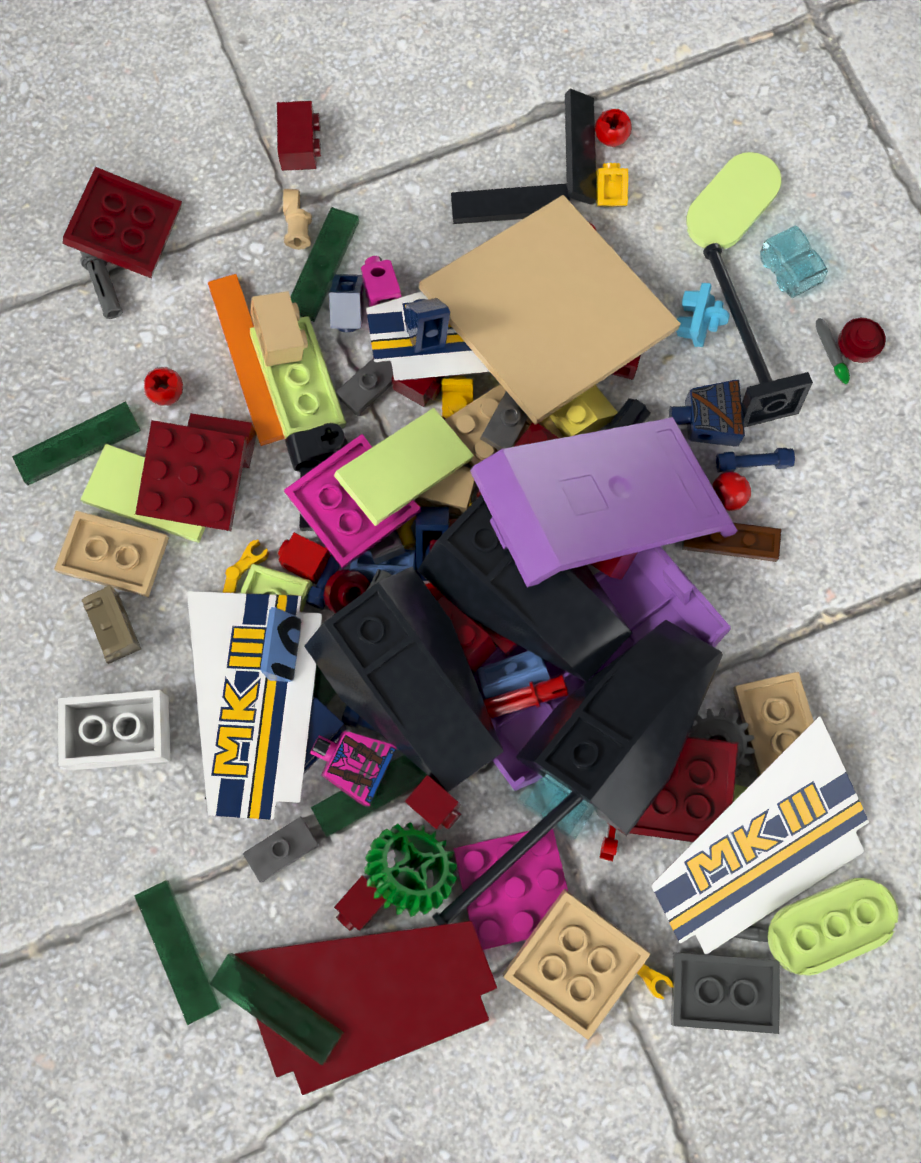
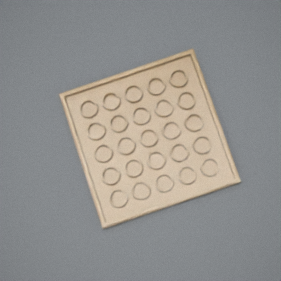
M564 195L419 282V289L428 299L438 298L449 307V324L535 425L677 331L681 325Z

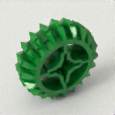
M411 822L407 823L404 828L398 823L393 825L391 830L386 828L377 839L373 840L370 845L371 850L365 856V861L368 863L364 868V873L370 875L367 887H376L374 899L383 896L386 899L384 909L389 908L393 904L396 906L397 915L402 914L405 908L410 917L415 916L419 911L425 915L432 908L438 909L443 904V900L450 896L452 893L451 888L456 882L457 877L453 874L456 871L457 864L450 862L454 852L444 850L447 840L438 842L435 839L436 831L430 834L425 833L424 824L419 826L417 830L414 829ZM394 850L396 855L394 858L395 865L389 868L387 855L388 852ZM432 869L433 886L428 888L426 873Z

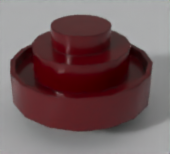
M863 317L847 322L838 337V345L843 355L851 361L858 363L871 362L877 358L886 343V336L882 327L872 319Z
M351 569L337 571L329 578L325 585V604L330 611L336 614L363 594L370 586V583L358 571Z

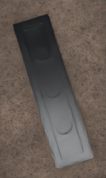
M570 88L565 93L567 197L591 205L597 200L594 97Z
M567 183L451 192L453 224L524 219L562 195L570 201V198L567 197Z

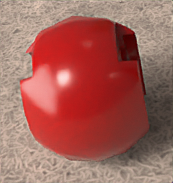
M611 108L602 112L595 124L597 138L600 143L608 147H618L624 144L632 131L629 116L620 109Z
M156 367L148 372L144 379L145 395L151 402L157 405H172L179 400L183 393L182 378L176 371L168 367ZM161 384L169 385L166 389L159 387Z
M733 471L722 473L712 484L727 511L740 510L748 503L751 497L750 484L745 476H741L739 473Z

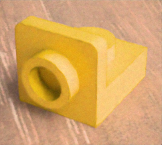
M604 163L603 168L596 170V207H626L628 205V168H620V163Z
M460 375L451 376L449 379H442V417L447 419L473 402V379H467Z

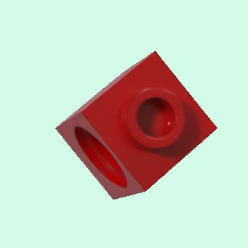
M294 532L290 540L286 539L282 543L278 551V556L280 557L278 560L283 569L303 579L310 580L316 585L330 557V553L327 548Z

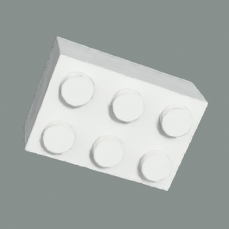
M161 690L58 698L59 766L68 770L171 762L169 696Z

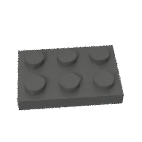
M673 952L672 1026L779 1034L780 962L778 960Z

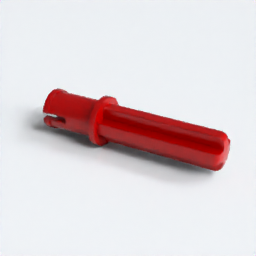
M559 675V677L536 684L531 681L529 682L530 686L485 699L484 703L490 717L494 718L534 705L539 708L541 707L540 703L569 696V692L563 675Z

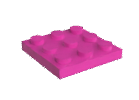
M363 434L284 489L286 496L342 569L421 512L420 507L413 500L375 526L334 477L338 469L372 448Z
M553 829L467 907L469 921L473 923L483 950L527 940L563 889L568 891ZM529 831L453 848L463 892Z

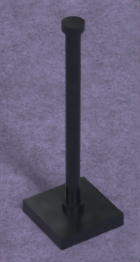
M718 243L708 245L703 250V254L706 259L710 260L760 383L747 387L742 401L744 428L799 414L813 383L809 372L772 381L721 257V246Z
M574 792L565 797L441 913L437 911L433 914L432 918L437 925L450 924L584 799Z

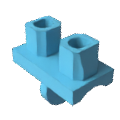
M702 283L700 291L684 292L682 300L684 311L694 312L693 317L679 316L677 320L681 325L676 332L679 337L692 339L694 347L704 346L707 330L716 332L718 326L726 325L729 321L730 314L723 309L724 303L722 301H715V297L710 294L711 283Z

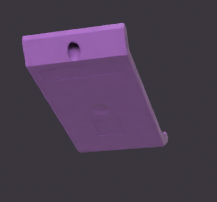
M673 417L501 449L474 465L470 470L492 515L490 523L503 549H509L527 587L537 585L563 570L716 532H721L722 536L727 537L734 535L738 531Z
M661 546L638 552L622 580L609 577L601 571L594 575L632 634L593 676L665 620L670 621L714 648L731 630V626ZM518 645L506 656L496 647L497 650L479 668L527 652L528 650ZM544 660L550 679L563 675L569 695L586 683ZM476 670L473 673V675L480 690V693L482 695L483 700H485L486 698L481 687L478 672ZM568 696L540 703L541 707L539 708L534 705L491 718L504 750L503 753L492 761L514 791L543 778L517 760L516 756L556 706Z

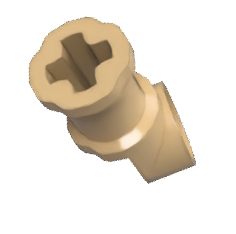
M284 189L283 212L285 221L288 223V233L284 236V243L292 249H305L311 245L308 226L312 222V215L300 209L299 189Z

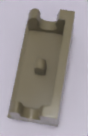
M111 585L105 586L104 589L82 599L83 607L88 614L106 663L110 664L141 650L119 593Z

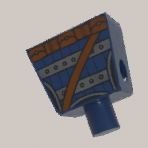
M730 380L690 389L685 399V406H670L669 418L673 417L677 425H687L688 439L691 442L739 446L745 436L739 380Z

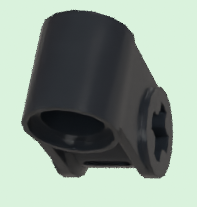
M326 423L289 435L285 439V444L293 469L300 472V468H315L336 453L334 450L339 451L347 445L348 441L339 425ZM335 438V443L330 445V439Z

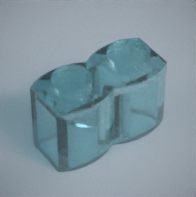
M795 225L765 240L760 251L761 262L765 268L770 269L777 276L776 282L782 292H786L791 298H794L823 283L828 273L826 265L818 253L811 248L807 237L799 227Z

